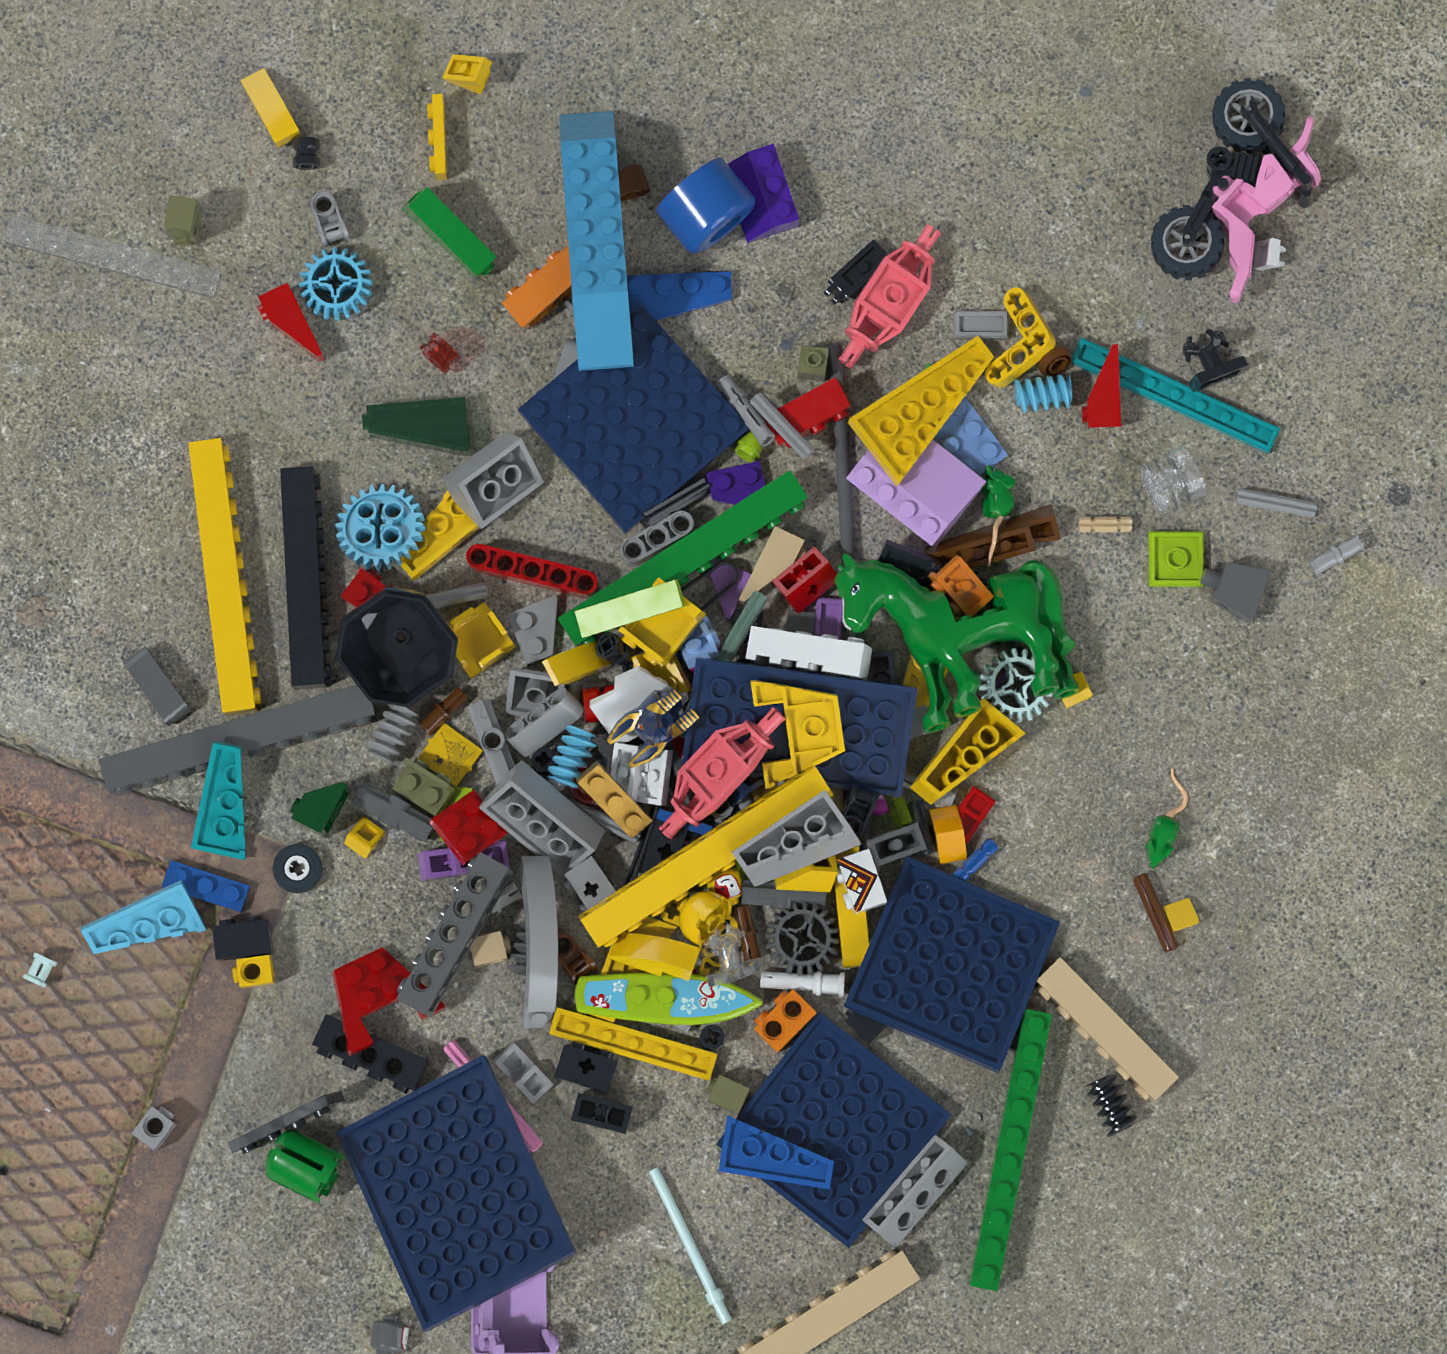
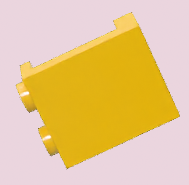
M658 577L652 587L666 582ZM683 596L685 607L630 623L625 627L621 626L618 631L624 635L621 640L631 648L635 649L639 646L645 651L643 657L654 666L659 662L666 667L705 617L706 613Z

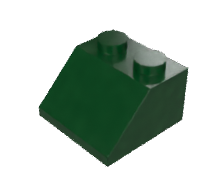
M338 782L304 793L301 799L297 797L290 809V812L293 813L291 819L296 824L326 839L351 792L350 787L344 782Z

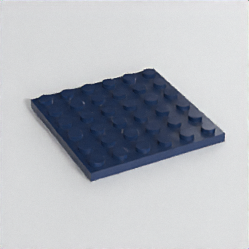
M643 305L630 315L634 367L579 371L577 359L517 409V412L624 534H627L641 522L642 512L660 504L673 495L750 430L745 421Z
M906 856L843 1007L999 1073L1060 922Z
M818 1011L742 1109L736 1120L834 1161L830 1189L768 1179L761 1180L847 1248H850L867 1225L862 1219L933 1136L938 1133L951 1114ZM724 1134L716 1143V1145L721 1149L723 1145Z

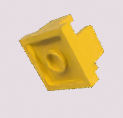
M485 602L475 609L470 607L449 622L450 628L458 637L456 659L470 679L516 649L506 630Z

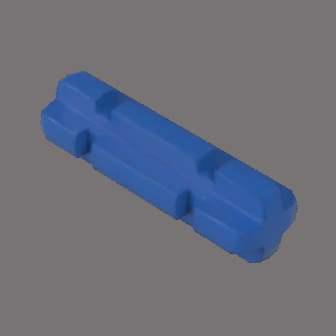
M990 838L986 839L981 844V848H977L962 863L963 866L958 867L953 872L952 876L967 881L970 878L969 875H973L988 860V856H992L998 850L997 844Z

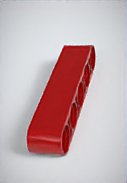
M483 544L472 545L466 552L469 567L478 573L585 599L595 595L598 591L597 577L589 570ZM477 552H483L487 558L484 563L475 564L471 561L472 556ZM507 558L513 561V566L510 570L502 571L498 568V564L502 559ZM528 566H538L540 568L539 574L533 578L526 576L525 570ZM555 572H563L567 575L566 581L562 584H555L551 577ZM581 579H591L594 583L593 587L588 591L581 590L578 587Z

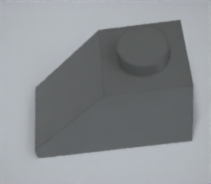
M918 822L866 841L875 867L927 849Z

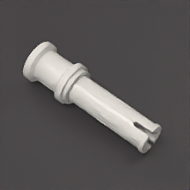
M761 970V989H794L813 991V994H816V996L826 993L838 994L839 997H844L845 972L835 975L823 974L822 971H817L813 975L802 974L798 976L797 973Z

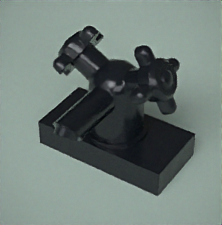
M1207 329L1206 333L1211 339L1201 345H1195L1192 342L1191 336L1186 338L1182 351L1185 361L1190 362L1191 355L1198 356L1204 371L1196 373L1188 383L1193 393L1238 376L1248 366L1244 356L1224 362L1217 348L1220 345L1228 348L1229 342L1226 341L1222 331Z

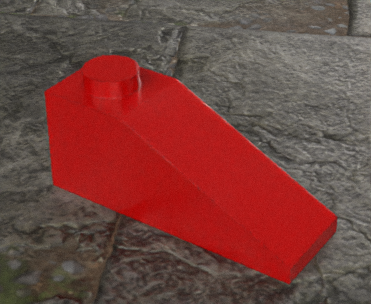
M288 282L258 296L261 304L257 306V309L263 321L269 319L272 327L319 362L325 361Z
M1112 344L1088 397L1087 406H1082V423L1088 422V428L1121 427L1118 344Z

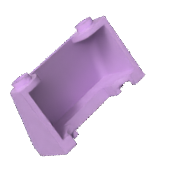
M554 1266L471 1309V1348L473 1354H556L559 1340L553 1330L547 1329L546 1272H551Z

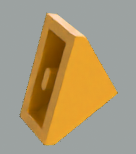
M952 805L929 810L939 863L945 864L966 860L964 830L957 806Z

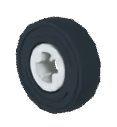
M297 843L288 845L278 852L274 858L272 870L274 879L281 888L287 892L299 894L308 892L317 885L321 879L323 867L321 859L315 850L307 845ZM295 861L300 865H305V870H301L304 873L300 876L290 872V867L294 868L292 863Z

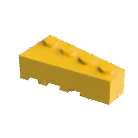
M983 698L980 700L981 709L974 714L965 716L910 788L932 805L1026 733Z

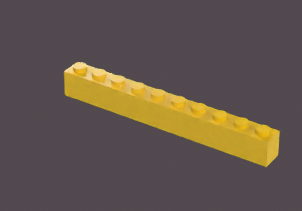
M221 438L188 442L222 713L225 716L258 712L257 704H262L260 688H255L254 677H258V667L256 660H251L250 650L255 649L253 633L248 634L247 623H251V612L249 606L245 607L243 597L248 595L246 579L241 580L240 569L245 568L243 553H238L237 542H241L239 525L234 526L233 515H238L236 499H231L230 488H234L233 473L227 471L226 463L231 461L229 445H224Z
M811 766L578 915L597 947L599 948L602 945L608 947L619 939L617 935L625 930L631 932L641 926V920L648 915L654 917L666 909L665 904L674 899L677 902L690 893L688 889L696 884L702 886L708 883L713 878L712 874L719 869L725 871L734 866L736 858L732 851L825 790L830 798L834 795L817 768Z

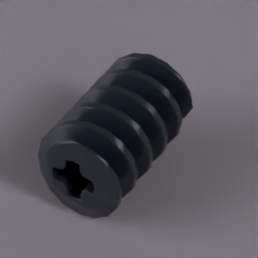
M1109 1074L1084 1086H1092V1089L1087 1093L1088 1097L1097 1096L1092 1106L1102 1107L1097 1113V1117H1107L1102 1123V1127H1112L1107 1137L1132 1127V1123L1137 1118L1136 1115H1127V1112L1132 1108L1131 1104L1122 1105L1127 1095H1117V1092L1122 1088L1121 1084H1112L1118 1077L1117 1074Z

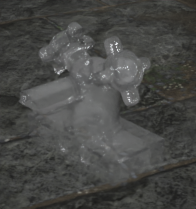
M727 924L725 926L726 934L720 936V930L715 929L708 941L704 942L705 947L700 949L698 956L702 958L718 956L721 967L719 971L706 976L709 987L732 983L760 971L758 960L741 961L738 947L741 946L740 938L745 936V931H740Z

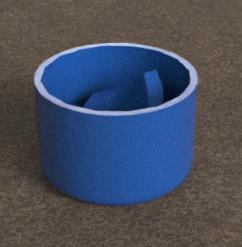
M718 157L701 166L678 184L658 205L656 214L689 253L697 254L707 250L733 231L753 210L755 198L722 157Z

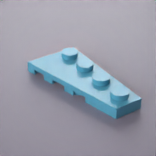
M182 880L81 927V932L93 954L129 947L131 944L140 942H154L155 939L168 936L173 938L182 936L183 933L207 930V926Z

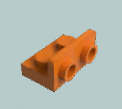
M958 555L949 561L937 574L931 572L928 575L933 582L930 585L934 591L940 590L944 593L950 602L951 611L957 617L960 615L974 616L994 597Z

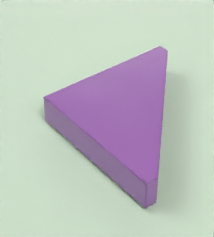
M715 558L711 561L713 566L719 562H722V560L718 558ZM722 565L710 573L716 593H719L734 579V571L730 566ZM737 568V582L718 598L725 618L728 621L731 620L739 603V598L751 574Z

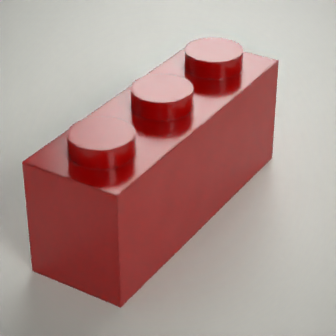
M834 377L777 410L804 437L809 433L813 436L826 429L825 424L833 420L837 423L850 416L849 411L855 408L841 381ZM765 419L768 427L775 434L777 444L782 448L785 446L788 449L792 448Z

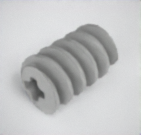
M388 704L393 712H383L387 722H377L382 731L373 730L371 734L376 741L367 740L366 744L371 749L370 753L394 765L395 762L391 759L390 754H400L395 747L396 744L405 746L406 743L401 738V735L410 736L411 733L406 727L407 725L416 727L417 724L412 719V716H420L406 707Z

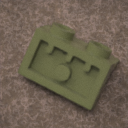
M405 757L403 763L407 766L392 789L430 814L438 815L446 808L456 792L450 785L452 780L439 771L436 775L427 771L430 766L418 758L411 761Z

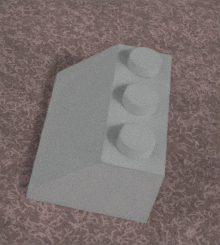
M505 432L442 478L454 502L481 529L544 483L522 438Z

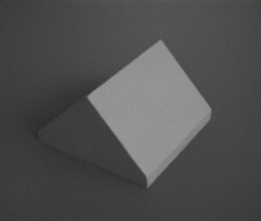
M511 667L505 714L523 716L556 690L566 688V684L555 686L549 674L545 672Z

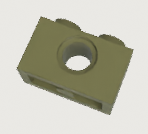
M169 196L164 228L174 244L180 246H189L190 243L197 244L203 211L197 199Z

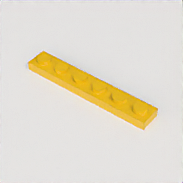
M558 1007L556 1008L549 1035L707 1081L711 1079L718 1055Z

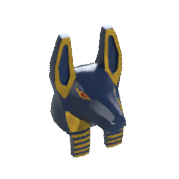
M673 688L670 691L654 690L639 707L625 713L616 722L606 740L611 745L628 732L634 730L644 741V744L629 759L627 764L631 768L637 767L660 754L669 741L686 732L699 716L693 708L683 713L682 697L676 689Z

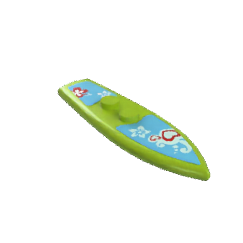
M664 972L661 977L651 973L581 976L575 988V1005L580 1013L657 1024H712L744 1015L763 1004L760 998L733 983L698 974H692L689 981Z

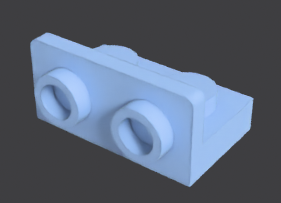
M707 615L679 649L689 669L695 667L696 657L714 659L720 656L716 648L720 641L715 630L712 629Z

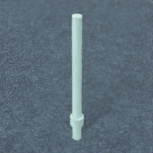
M659 1167L649 1171L652 1181L707 1292L705 1297L709 1305H713L722 1324L732 1320L723 1302L725 1297L721 1289H717Z

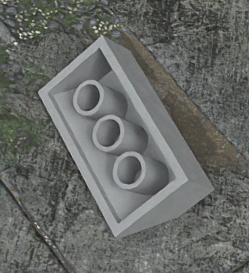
M522 760L505 774L479 807L536 856H549L551 868L562 877L596 850L605 832V829Z

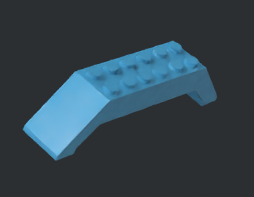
M613 111L559 115L579 371L634 367Z

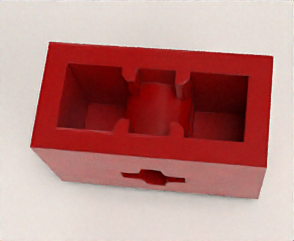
M814 546L772 580V582L786 602L799 614L835 584L837 573L830 562Z

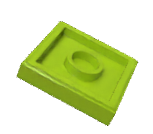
M1149 531L1148 587H1204L1203 584H1200L1204 571V532Z

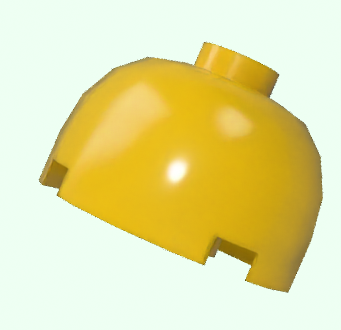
M702 890L689 898H685L679 906V927L683 935L698 947L702 948L701 944L705 947L709 946L725 928V925L721 922L725 915L730 917L732 904L729 899L712 891Z

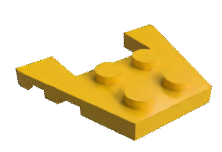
M750 680L754 707L783 703L791 758L762 762L766 789L845 751L837 694Z

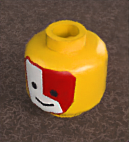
M729 868L725 871L719 869L713 873V878L706 883L708 891L724 896L730 900L732 905L739 903L738 897L742 896V877L737 868Z

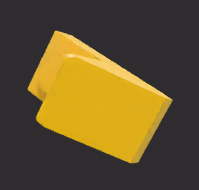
M452 54L442 79L481 94L490 75V68L493 62L485 57Z

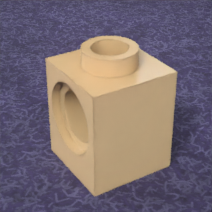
M501 931L477 936L470 948L476 968L508 960L507 953L512 952L509 937H503Z

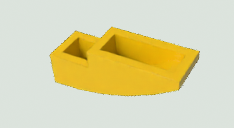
M264 68L240 80L277 148L301 136L298 127Z
M597 641L583 644L542 661L555 686L578 682L586 676L596 675L613 665V663L597 655Z
M621 933L617 935L619 939L613 944L609 954L610 959L659 977L664 972L686 981L690 980L701 948L653 935Z

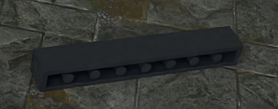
M313 466L280 468L291 686L294 690L327 688V680H331L330 663L326 664L325 653H330L329 636H324V626L329 624L328 610L323 609L322 602L323 598H327L326 582H321V571H326L325 555H320L319 544H324V530L318 527V517H323L322 501H317V490H321V476L316 474Z

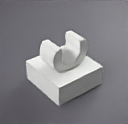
M1269 238L1255 242L1253 269L1263 271L1285 266V262L1279 261L1280 253L1286 252V248L1280 246L1281 240Z

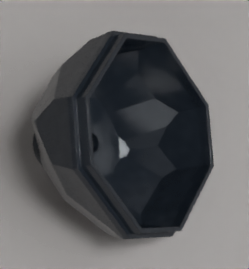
M386 586L341 619L336 659L369 701L410 707L453 677L458 637L424 593ZM402 632L406 635V639L400 640L396 634Z

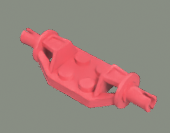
M926 224L915 244L903 241L899 249L885 256L855 300L849 327H846L844 331L851 341L838 358L842 364L846 363V367L853 369L864 350L876 352L879 345L901 333L931 288V271L935 260L928 252L941 235L937 229L932 232L933 226ZM920 263H923L919 275H916ZM879 330H881V332H880V333L876 336V338L872 341L871 339L874 337V335H875Z
M772 707L758 724L745 720L742 724L716 730L678 770L674 797L670 800L675 812L659 827L666 837L672 840L687 822L699 827L701 820L717 810L752 773L767 749L772 750L774 748V744L769 736L786 720L779 710ZM749 732L751 733V737L742 745L736 741L739 737ZM689 789H691L695 795L688 805H685L684 800Z

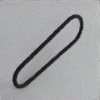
M728 561L717 563L681 587V591L692 586L720 566H730L734 571V579L699 608L702 611L705 610L737 582L738 570L733 563Z
M653 805L649 813L652 822L643 830L624 886L630 882L641 851L632 881L638 876L660 805Z

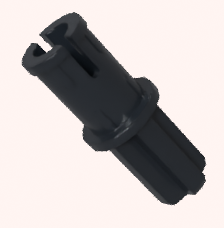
M917 800L908 803L907 808L912 824L918 822L927 849L920 851V855L926 856L938 852L931 831L933 825H929L923 801Z

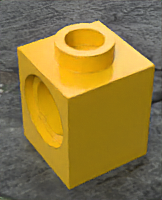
M264 955L236 959L237 966L232 967L234 983H239L240 988L245 989L276 984L272 956ZM251 965H258L260 968L259 977L249 980L246 976L247 968Z

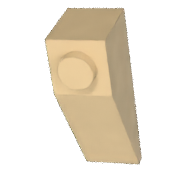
M775 526L739 598V604L743 606L747 604L754 591L763 592L773 584L772 580L801 558L807 551V549L803 548L805 540Z

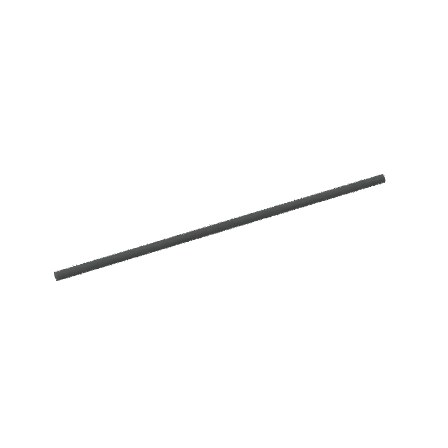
M842 345L828 346L830 380L836 377L844 387L843 364L838 360L842 355ZM847 419L837 423L833 420L842 565L844 566L842 555L848 554L855 559L851 483L846 479L850 474ZM846 628L847 640L848 637L860 639V634L853 633ZM871 815L862 835L859 837L861 843L859 845L860 852L868 849L866 841L873 838Z

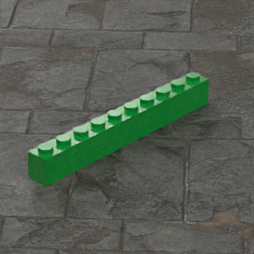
M791 470L787 471L558 618L560 624L575 647L596 641L595 635L582 638L575 611L650 588L658 577L665 582L678 580L680 587L690 581L688 576L696 570L701 574L713 566L711 563L713 559L718 556L725 559L736 552L734 546L744 541L745 544H748L758 538V531L765 526L770 530L782 522L781 516L790 511L794 515L805 508L804 502L808 499L806 493Z
M1025 1009L1019 1024L968 1286L998 1292L1052 1014Z

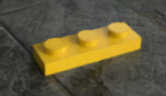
M432 94V103H427L428 119H433V129H428L429 146H434V156H429L430 172H435L436 180H447L443 94Z

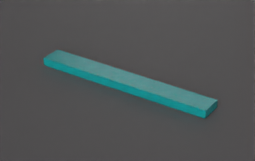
M1081 337L1070 364L1098 376L1110 350ZM1119 355L1120 387L1269 454L1280 430L1279 427L1200 391L1193 393L1189 386Z

